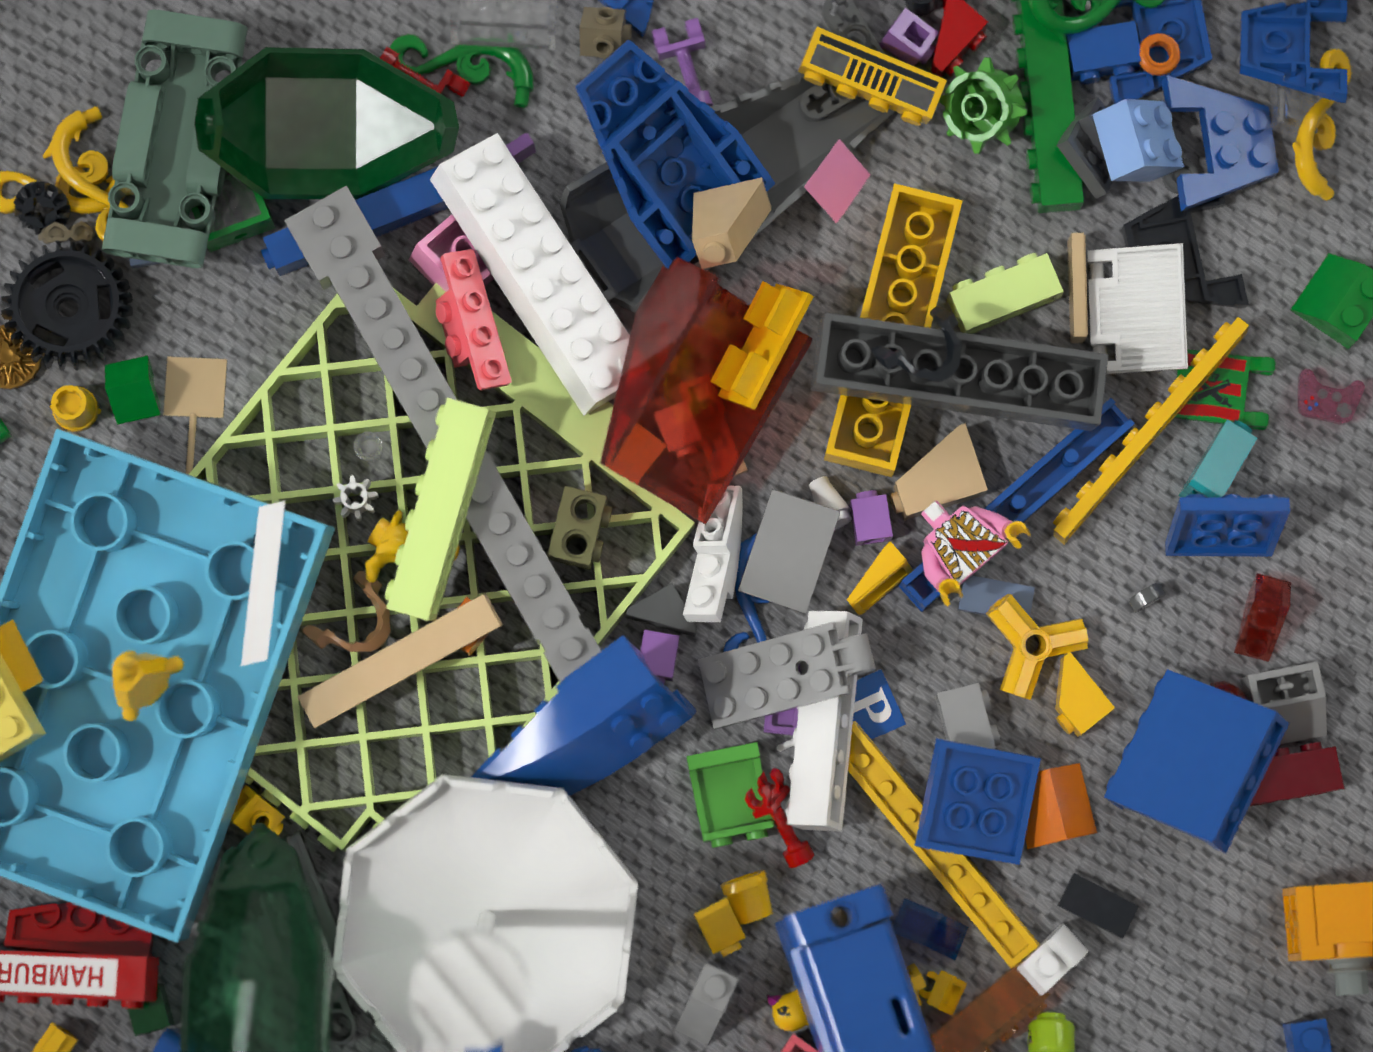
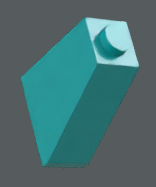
M1227 419L1220 427L1178 496L1186 497L1191 494H1201L1205 497L1225 496L1258 439L1251 434L1252 429L1238 420L1231 422Z

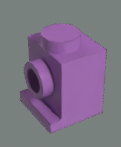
M905 8L884 35L879 45L882 50L885 48L902 62L915 66L919 61L924 65L936 49L931 43L939 32Z

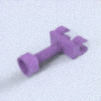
M698 18L685 21V28L689 39L670 45L664 27L652 30V38L659 61L677 56L685 85L689 89L688 91L701 102L713 106L709 91L701 90L690 55L692 51L705 48V40Z

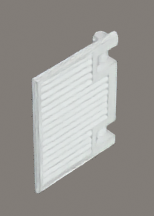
M1183 243L1088 250L1087 257L1090 265L1088 285L1091 346L1093 347V352L1107 354V345H1115L1116 360L1108 361L1106 374L1188 369ZM1104 262H1112V278H1104Z

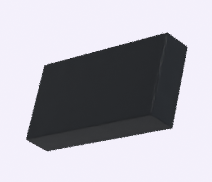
M1075 873L1072 874L1057 905L1121 939L1124 938L1139 908L1138 905Z

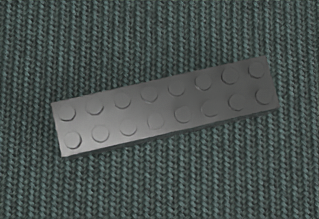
M824 313L819 320L811 391L1092 431L1101 424L1109 354L955 332L962 345L959 368L949 379L942 382H932L920 379L908 373L900 366L886 369L876 359L871 349L876 346H883L893 352L899 350L905 359L916 369L926 368L932 371L934 368L942 365L947 357V344L941 329L832 313Z

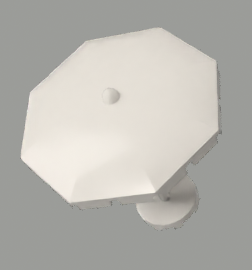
M442 774L347 848L343 868L333 968L337 973L338 980L364 1012H370L375 1019L377 1028L397 1052H464V1050L471 1049L485 1051L495 1046V1043L503 1040L504 1052H564L576 1038L585 1036L616 1012L618 1007L624 1002L638 882L563 788Z

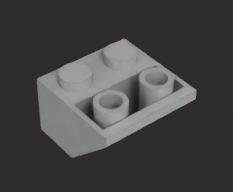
M1318 662L1251 674L1240 679L1244 699L1277 711L1290 723L1279 745L1327 735L1326 694Z

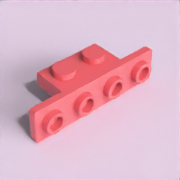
M469 249L444 253L440 259L449 290L435 301L436 316L438 321L442 323L446 337V351L452 358L454 368L471 364L479 390L507 386L512 380L475 251Z

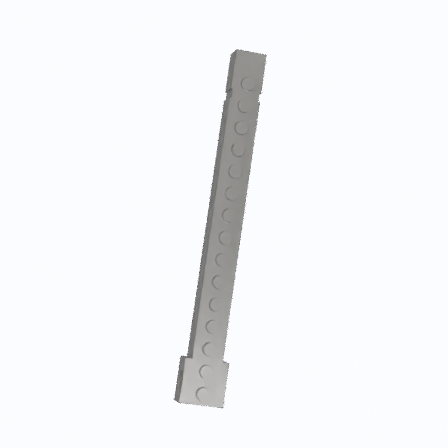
M345 186L284 221L322 289L325 290L332 285L334 286L427 449L429 442L432 439L435 440L439 426L436 425V416L439 407L442 404L445 405L447 398L457 399L377 260L385 256L383 249L348 187ZM485 450L466 519L536 642L544 648V655L559 682H561L565 677L601 652V649L588 628L585 629L582 624V618Z

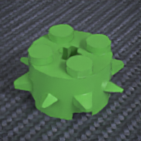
M984 57L978 70L973 72H966L956 65L953 68L956 78L946 88V95H942L939 99V103L944 105L946 109L943 111V117L949 128L946 132L947 135H956L960 139L970 140L973 152L976 154H980L986 142L992 139H999L1009 146L1011 144L1009 133L1019 123L1021 116L1027 115L1026 103L1022 99V93L1016 83L1019 79L1016 74L1009 76L1002 70L994 69L990 57Z

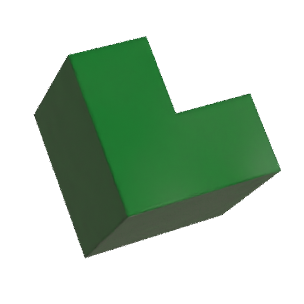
M148 355L105 365V390L117 425L160 415V403L154 386V374Z

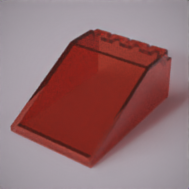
M677 257L669 268L662 267L635 314L600 464L706 525L813 339L807 334L796 330L755 410L722 399L718 396L721 388L710 381L730 344L742 350L754 327L743 319L750 305H747L745 301L717 284L719 277Z

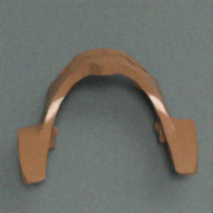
M358 571L354 576V581L363 589L367 597L371 599L377 613L376 629L369 633L366 640L362 642L355 641L354 643L345 642L328 628L323 631L313 625H307L302 630L303 633L320 649H323L330 643L350 652H372L384 644L390 634V610L386 609L387 605L378 595V591L382 587L378 580L375 583H369L366 579L365 571Z

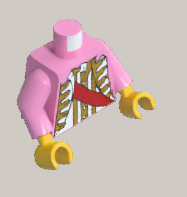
M936 500L921 513L934 529L923 541L925 546L921 554L924 574L940 593L944 605L949 606L950 601L947 595L955 592L962 598L963 593L960 585L1005 548L1008 544L1005 538H1008L1011 544L1019 549L1022 545L1016 537L1021 533H1025L1030 537L1031 533L1023 522H1012L999 513L976 506L967 508L963 505L950 516Z

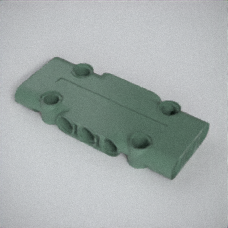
M147 11L141 49L135 56V66L137 68L135 80L130 81L127 88L112 166V177L115 183L108 194L110 209L102 244L103 252L119 257L189 268H203L210 228L216 219L214 211L216 196L219 197L221 195L226 170L198 150L194 125L197 101L201 95L219 83L215 81V76L218 72L228 70L232 73L241 66L248 31L245 25L228 20L170 11ZM161 60V65L157 70L151 72L145 70L146 65L150 61ZM124 196H135L134 204L131 207H119L120 200ZM193 207H205V213L201 218H189L190 210Z

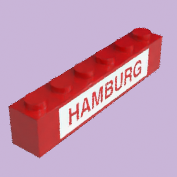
M0 950V1002H5V995L18 996L17 1003L39 1004L40 997H52V1005H74V998L87 999L86 1006L109 1007V1000H122L121 1008L143 1009L144 1001L157 1002L159 957Z

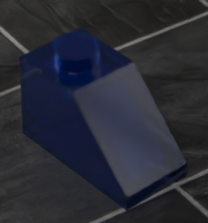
M906 898L901 900L891 924L896 936L952 960H956L969 928L942 913Z

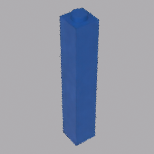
M437 167L355 200L376 237L448 208L430 181ZM288 227L263 237L267 248L262 249L261 252L269 270L275 268L279 276L309 265Z

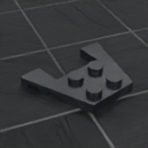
M1178 195L1123 225L1122 232L1126 248L1183 243L1185 301L1234 308H1246L1249 305L1242 274L1206 280L1191 213L1223 207L1226 204L1224 196L1181 212Z

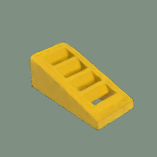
M891 541L882 549L847 598V601L858 615L865 613L913 571L906 558Z

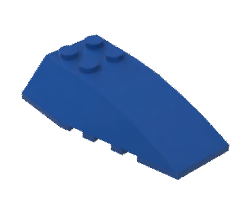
M627 40L575 86L632 223L671 275L679 272L697 255L692 242L694 193L761 177L763 178L766 191L776 184L733 125L719 117L715 110L705 102H701L688 91L689 89L685 85L671 77L661 65L631 40Z
M623 635L565 677L556 686L558 693L549 702L543 700L534 710L536 716L525 727L519 725L511 734L513 740L506 748H498L470 778L563 788L571 796L635 760L690 720L697 711L677 689L671 692L651 672L642 653Z

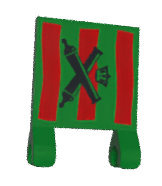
M1187 349L1188 369H1178L1177 377L1180 374L1186 377L1194 367L1191 365V362L1200 352L1199 350ZM1229 354L1175 418L1223 424L1227 419L1231 422L1238 420L1251 429L1266 430L1269 422V415L1267 413L1244 412L1249 372L1271 376L1275 370V359Z

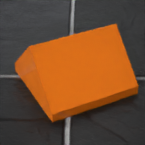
M1080 763L1039 771L1025 835L1027 850L1097 833Z

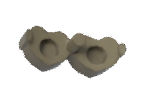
M82 221L72 225L69 229L60 223L54 222L42 230L41 234L38 235V239L42 240L45 244L57 241L62 243L68 239L73 242L82 241L87 243L95 236V232L87 223Z

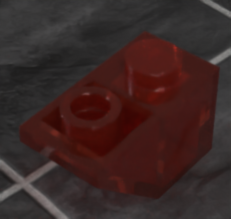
M1256 573L1247 597L1234 653L1269 662L1290 609L1291 582Z

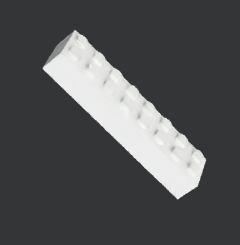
M498 133L439 164L430 181L583 416L641 383L652 371L651 367Z

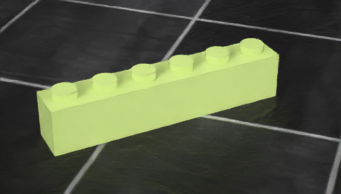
M447 398L445 405L442 404L439 407L436 416V425L439 428L435 440L432 439L429 442L426 450V460L429 461L425 475L421 474L416 485L415 493L419 497L415 510L411 509L407 516L405 529L409 532L405 545L401 544L396 554L395 564L398 565L395 580L391 579L386 589L385 599L388 600L386 609L427 621L437 620L496 412Z

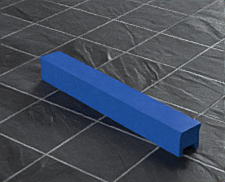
M1110 398L1103 404L1101 424L1092 431L1074 429L984 509L999 513L1012 522L1020 521L1024 523L1132 429L1135 423L1131 419L1128 420L1115 405L1116 402ZM923 562L898 585L921 612L940 597V593L924 574Z

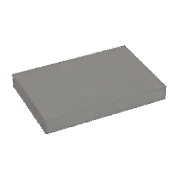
M772 489L738 591L806 613L840 511Z

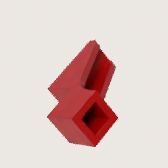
M942 0L944 13L931 66V73L941 78L946 73L952 77L955 74L953 68L956 65L961 67L964 63L961 57L969 49L975 52L987 38L985 31L988 21L964 0Z

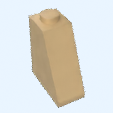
M762 177L694 193L692 242L702 269L736 262L770 213L771 204Z
M966 423L956 427L895 482L893 487L895 492L890 493V499L895 513L902 512L904 521L921 516V513L936 500L943 508L984 496L987 493L988 489Z

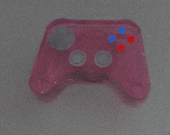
M1304 369L1298 375V411L1304 417L1339 425L1347 424L1354 416L1365 385L1362 381L1356 380L1344 389L1324 386L1317 381L1312 370Z

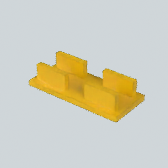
M762 281L743 318L754 326L742 350L732 344L729 345L710 381L721 388L718 394L719 397L753 410L756 409L814 297L813 295L777 283L773 287L767 282Z

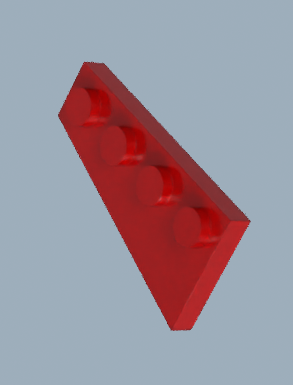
M71 902L62 904L52 903L9 910L4 946L7 949L53 953L151 957L154 934Z

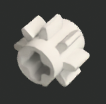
M350 475V483L344 486L337 483L341 494L340 497L333 499V503L336 505L344 504L345 507L341 510L343 518L347 517L351 512L355 514L359 522L362 519V513L366 511L375 513L370 504L371 500L379 498L377 492H367L371 484L369 479L364 480L360 484L357 483L353 475ZM361 491L360 495L363 498V502L361 504L354 502L351 505V501L348 498L349 494L357 495Z

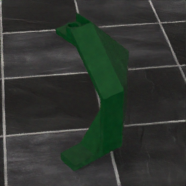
M265 47L198 98L194 122L198 150L265 199H323L345 186L348 187L355 200L386 188L453 153L459 131L454 101L365 49Z

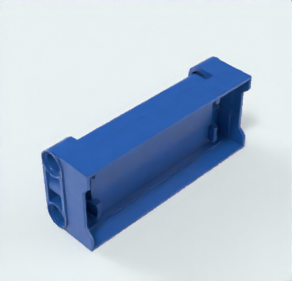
M883 883L784 916L782 920L775 923L818 1052H935L889 917L893 916V912ZM834 908L845 912L847 923L844 928L836 927L832 923L831 912Z

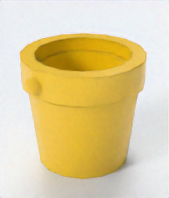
M62 386L56 390L51 399L50 409L56 422L62 428L71 432H80L90 428L96 421L98 414L102 412L95 396L88 389L80 386Z
M765 870L751 872L728 880L720 885L723 895L727 897L740 925L751 923L773 914L767 886L768 878Z

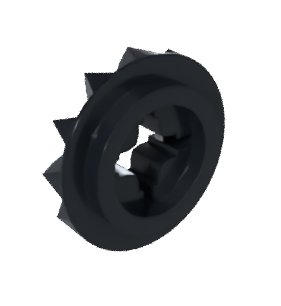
M36 181L26 184L19 190L13 202L15 204V217L20 219L23 228L34 229L35 235L40 234L41 230L54 222L65 226L70 216V204L66 195L58 187L48 182ZM37 202L42 207L52 208L47 211L45 217L40 212L31 211L36 207Z

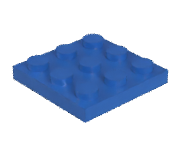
M1191 494L1186 497H1180L1165 541L1166 556L1272 557L1290 513L1289 498H1278V496L1272 494L1261 495L1258 498H1242L1237 494H1228L1223 497H1205L1201 494Z
M936 738L915 846L1020 865L1041 758Z

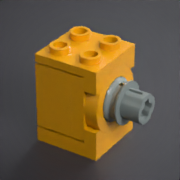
M1373 882L1298 886L1282 889L1288 961L1326 959V962L1330 964L1327 974H1334L1336 996L1369 994L1367 972L1373 971V968L1370 967V961L1373 959Z

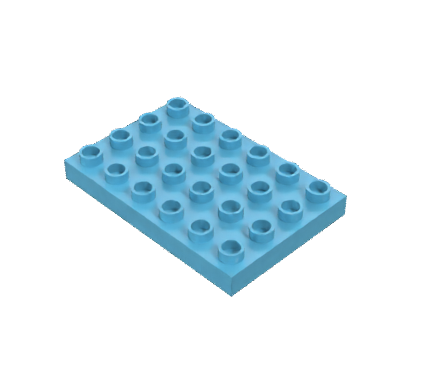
M56 429L0 585V626L12 619L14 620L44 680L23 693L46 732L44 736L0 762V876L174 942L189 939L335 527L284 509L268 659L241 666L259 507L269 504L74 433ZM126 651H135L137 654L149 653L164 656L165 658L181 657L184 661V667L180 672L171 674L169 687L151 706L140 708L139 716L136 720H125L122 716V707H118L113 687L112 665L115 659Z

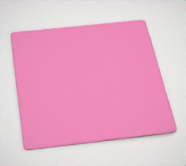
M838 140L804 188L837 223L869 178L870 173L844 143Z

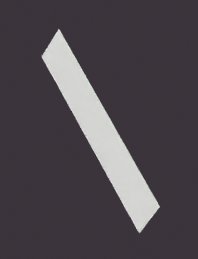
M285 501L259 507L241 666L268 659Z

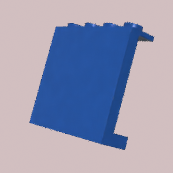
M1167 669L1163 678L1155 686L1154 696L1148 709L1140 716L1138 729L1132 741L1126 745L1122 761L1116 773L1111 776L1107 783V791L1104 798L1122 810L1127 808L1200 839L1212 848L1226 854L1290 723L1277 711Z

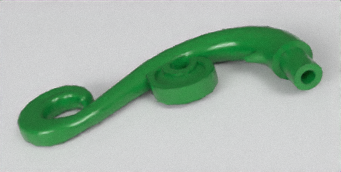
M1028 0V4L1035 19L1055 34L1062 43H1066V34L1083 32L1098 25L1109 16L1121 0H1071L1073 7L1079 11H1085L1087 1L1091 3L1090 9L1085 14L1076 17L1060 15L1054 10V8L1058 7V4L1050 0ZM1164 0L1134 1L1145 8H1155L1162 4Z
M411 34L401 35L390 45L391 49L399 53L398 60L400 64H404L403 66L409 67L416 73H419V75L430 73L457 61L459 76L471 85L484 84L490 77L491 71L490 65L485 58H481L478 65H472L471 60L474 57L488 55L501 59L511 69V71H506V75L514 82L513 89L516 90L514 106L519 108L528 107L529 94L534 89L533 71L530 63L519 50L512 36H508L507 44L491 39L472 40L461 43L417 67L406 65L403 62V56L406 51L412 49L417 50L421 54L422 59L428 57L427 46L418 36Z

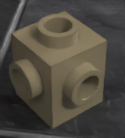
M584 7L580 23V56L607 59L627 40H631L632 25L626 24V10L613 9L611 7Z

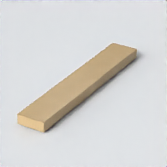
M482 594L297 697L314 728H317L503 626L487 594Z

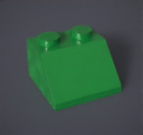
M1328 253L1290 311L1349 349L1357 342L1373 318V269L1366 264Z

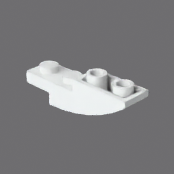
M707 486L693 542L697 557L683 611V616L687 622H721L726 599L733 598L742 536L743 501L741 486Z

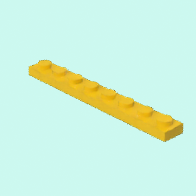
M1237 317L1232 324L1226 321L1213 337L1217 342L1209 351L1203 348L1191 362L1194 368L1186 377L1180 374L1168 388L1171 395L1163 404L1157 401L1145 415V418L1148 419L1147 423L1140 431L1136 427L1130 431L1122 442L1125 448L1117 457L1111 454L1099 468L1102 475L1094 484L1090 480L1085 483L1076 495L1079 501L1071 510L1065 507L1053 521V524L1056 526L1053 536L1065 545L1245 337L1249 328L1246 322Z
M853 721L848 772L1008 966L1013 968L1039 947L1040 943L968 856L915 846L923 802L860 725Z

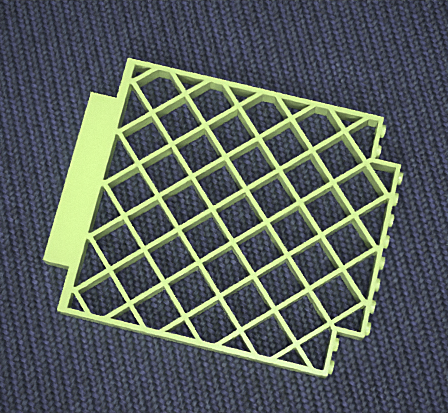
M435 283L416 306L394 289L415 327L444 349L429 352L436 364L445 363L447 383L458 400L453 361L446 351V337L442 323L438 321L436 316L435 301L445 291ZM338 293L189 475L202 480L206 478L207 482L218 485L216 464L229 449L266 445L271 493L249 497L268 504L285 501V504L332 499L340 497L341 494L337 483L343 485L338 437L390 431L395 479L371 481L367 492L383 493L396 491L398 510L403 512L402 523L406 524L408 516L406 490L416 489L420 476L404 478L399 429L414 428L408 416L397 415L395 393L386 377L384 376L388 418L336 424L331 376L382 371L375 358L330 363L327 329L338 315L349 314ZM492 311L512 380L509 385L494 389L512 403L484 406L482 408L496 412L495 418L514 416L519 464L496 468L502 479L521 477L525 519L535 536L553 534L556 522L534 524L528 475L583 469L585 491L592 492L590 467L593 465L650 510L611 515L608 525L609 528L652 523L656 559L644 574L603 579L601 561L599 563L593 561L595 580L563 583L568 594L597 591L601 628L594 636V639L600 647L626 615L628 607L637 601L695 528V522L642 482L665 453L664 444L610 402H606L583 416L540 348ZM318 341L320 364L297 367ZM468 364L466 367L472 371L471 364ZM322 378L326 425L275 431L272 396L283 382ZM262 409L264 432L241 435ZM525 412L581 457L527 463L522 414ZM328 438L333 486L281 492L276 444ZM361 491L357 495L351 493L349 496H358L361 494ZM586 503L588 518L581 520H589L595 515L593 505ZM335 504L339 547L328 549L324 561L341 559L346 609L304 614L300 626L347 620L349 642L354 643L355 641L359 642L357 619L377 617L374 606L360 608L355 606L350 558L374 555L377 548L371 544L349 546L346 517L343 518L341 516V510L345 506L344 504ZM465 519L464 533H461L459 545H465L471 594L444 597L440 609L459 607L466 597L473 600L485 594L479 593L474 543L480 542L475 533L472 532L467 519ZM660 519L677 531L663 550L659 529ZM633 587L607 620L604 590ZM507 590L486 593L491 603L513 601ZM390 610V615L403 614ZM410 616L411 632L413 633L420 629V620L417 617ZM295 639L288 659L290 679L281 680L277 691L291 689L296 741L257 746L254 756L297 751L302 805L299 806L252 767L249 768L245 782L251 785L255 780L265 788L261 794L276 807H279L281 803L285 804L293 811L289 817L305 830L311 825L321 834L317 840L332 852L337 848L346 852L347 848L351 846L371 819L376 821L372 828L385 819L377 813L376 805L409 801L421 791L375 795L370 742L423 736L429 785L437 779L432 735L486 729L488 757H490L496 751L494 728L524 724L523 727H525L536 716L534 711V713L493 718L487 666L541 660L545 689L544 700L548 702L558 693L556 686L560 682L558 681L552 688L550 664L544 655L545 650L541 644H539L540 649L486 655L485 641L483 640L477 647V657L437 661L415 673L421 726L369 732L366 702L364 701L356 706L359 734L307 740L304 710L297 696L302 694L301 688L317 686L339 673L300 677L297 641ZM350 652L352 666L361 662L360 652ZM479 667L484 719L431 725L425 673ZM360 744L365 797L313 803L308 750ZM366 806L365 811L342 839L312 816L314 812Z

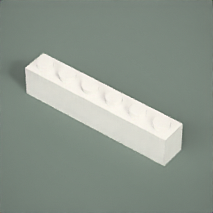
M809 611L808 622L804 626L805 630L835 622L840 640L861 634L863 619L848 611ZM805 661L800 663L802 675L808 672V664ZM857 675L847 676L851 694L797 708L799 711L798 722L793 733V743L795 746L794 761L789 770L791 791L790 798L786 803L788 825L802 830L842 831Z

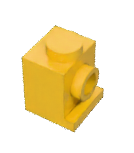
M245 785L241 790L231 821L262 845L266 840L273 841L279 836L283 829L281 822L285 816L248 785ZM260 816H263V817L258 821V823L255 824L257 818L260 817Z

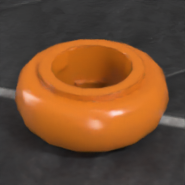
M1156 33L1149 35L1140 44L1139 55L1141 61L1139 64L1144 71L1151 75L1163 76L1171 73L1180 62L1181 51L1178 43L1166 34ZM1155 46L1162 47L1168 52L1169 60L1157 63L1151 59L1149 50Z

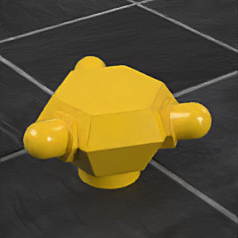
M126 651L115 659L112 665L113 687L118 707H122V716L125 720H136L139 716L140 708L151 706L169 687L171 674L180 672L184 667V661L181 657L165 658L164 656L149 653L137 654L135 651Z

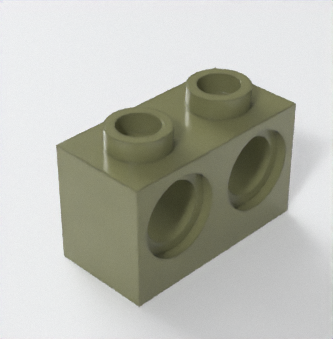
M568 486L564 487L547 554L549 560L591 570L593 561L599 563L604 545L603 541L598 540L601 527L608 528L613 508L607 506V496ZM584 503L593 505L596 509L595 515L589 520L579 519L575 514L579 505ZM582 538L587 543L586 550L579 555L569 553L567 544L571 539Z

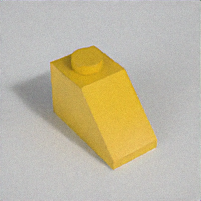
M1071 652L1060 659L1055 706L1056 711L1060 715L1056 717V720L1067 734L1070 735L1074 732L1079 737L1115 709V707Z
M727 897L694 914V918L713 954L720 951L722 957H725L742 948L739 941L746 937Z

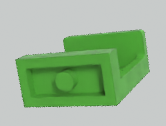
M757 742L686 756L703 843L711 842L712 848L733 844L732 837L746 835L747 841L769 837L767 830L774 829L772 817L769 814L755 819L752 814L754 810L749 808L745 801V795L751 787L755 797L758 800H762L757 791L759 788L757 781L762 774Z

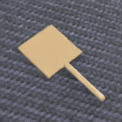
M167 357L163 415L190 417L186 474L188 475L193 470L197 417L223 418L227 359Z

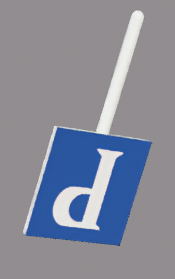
M882 669L857 679L853 721L860 725L870 739L906 725ZM793 739L779 744L777 751L781 752L794 746Z

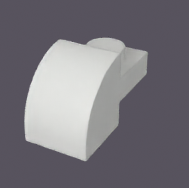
M1063 923L1040 943L1039 947L1016 969L1042 996L1071 968L1076 966L1088 953V950Z

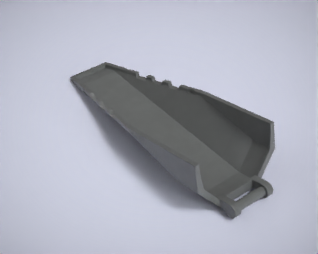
M800 72L796 76L781 82L779 80L772 82L767 87L755 92L741 94L736 99L724 104L710 106L719 117L729 122L739 131L776 183L767 191L771 211L753 238L807 192L804 186L838 140H841L850 151L854 150L892 116L895 111L890 109L887 113L878 111L868 105V100L860 97L820 121L806 120L800 114L799 101L802 95L808 89L815 86V84L806 81L803 78L805 74ZM828 87L822 88L827 93L819 100H814L812 96L809 97L810 102L807 105L809 111L815 109L820 113L821 105L831 99L832 105L837 104L830 97ZM607 162L565 187L559 204L571 240L570 245L603 288L604 292L602 294L608 303L613 302L640 316L671 297L710 269H702L696 255L675 275L670 274L632 223Z

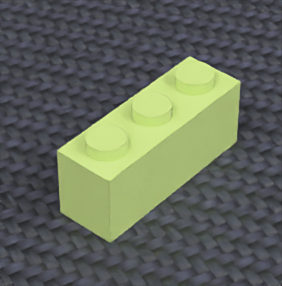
M1031 253L1018 259V265L1005 270L1004 266H999L984 274L986 278L974 283L972 279H966L952 286L953 291L949 293L947 301L958 321L961 333H976L1060 299L1064 290L1048 254L1046 253L1038 257L1036 253Z

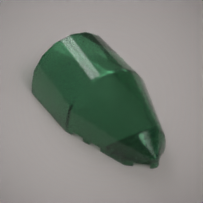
M256 823L251 826L253 830L236 847L232 845L222 855L207 897L210 902L203 920H199L196 928L198 935L192 952L187 953L184 961L180 1052H332L334 961L298 852L265 824Z

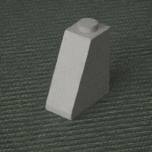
M705 963L675 1030L708 1045L739 978Z

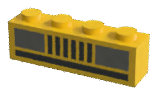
M816 27L798 69V72L805 74L803 78L812 84L823 86L824 83L837 87L836 92L844 97L855 99L858 96L869 101L868 105L873 109L886 113L889 109L902 114L901 119L916 126H920L921 122L927 124L932 119L947 82L946 79L820 27Z

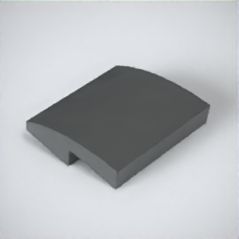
M1098 97L1093 99L1077 115L1057 144V147L1096 199L1106 195L1113 183L1092 115L1106 108Z

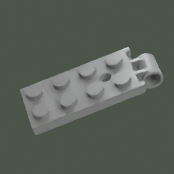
M835 622L698 659L713 729L732 726L851 694L847 676L863 674L876 669L868 634L853 635L839 640ZM801 661H805L808 664V672L804 675L798 671V665Z

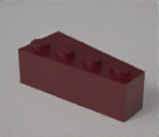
M1321 742L1301 745V752L1292 754L1289 752V747L1277 749L1250 806L1345 789L1336 746L1322 748Z

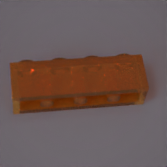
M1020 961L930 1035L935 1052H992L988 1047L999 1038L1003 1043L1020 1030L1016 1024L1026 1015L1033 1019L1048 1006L1044 1000L1050 994L1047 991L1041 996L1016 969L1023 962Z

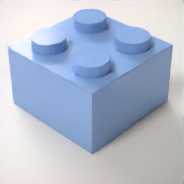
M1124 99L1092 114L1111 181L1150 182L1184 167L1181 158V146L1175 138L1171 124L1172 115L1166 107L1165 101Z

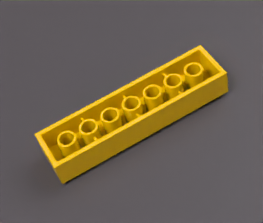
M894 183L860 318L931 328L933 318L930 315V311L937 305L963 200ZM840 395L824 461L892 478L911 405Z

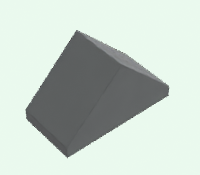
M673 583L631 605L626 612L627 619L695 637L697 632L695 622H687L683 616L685 604Z

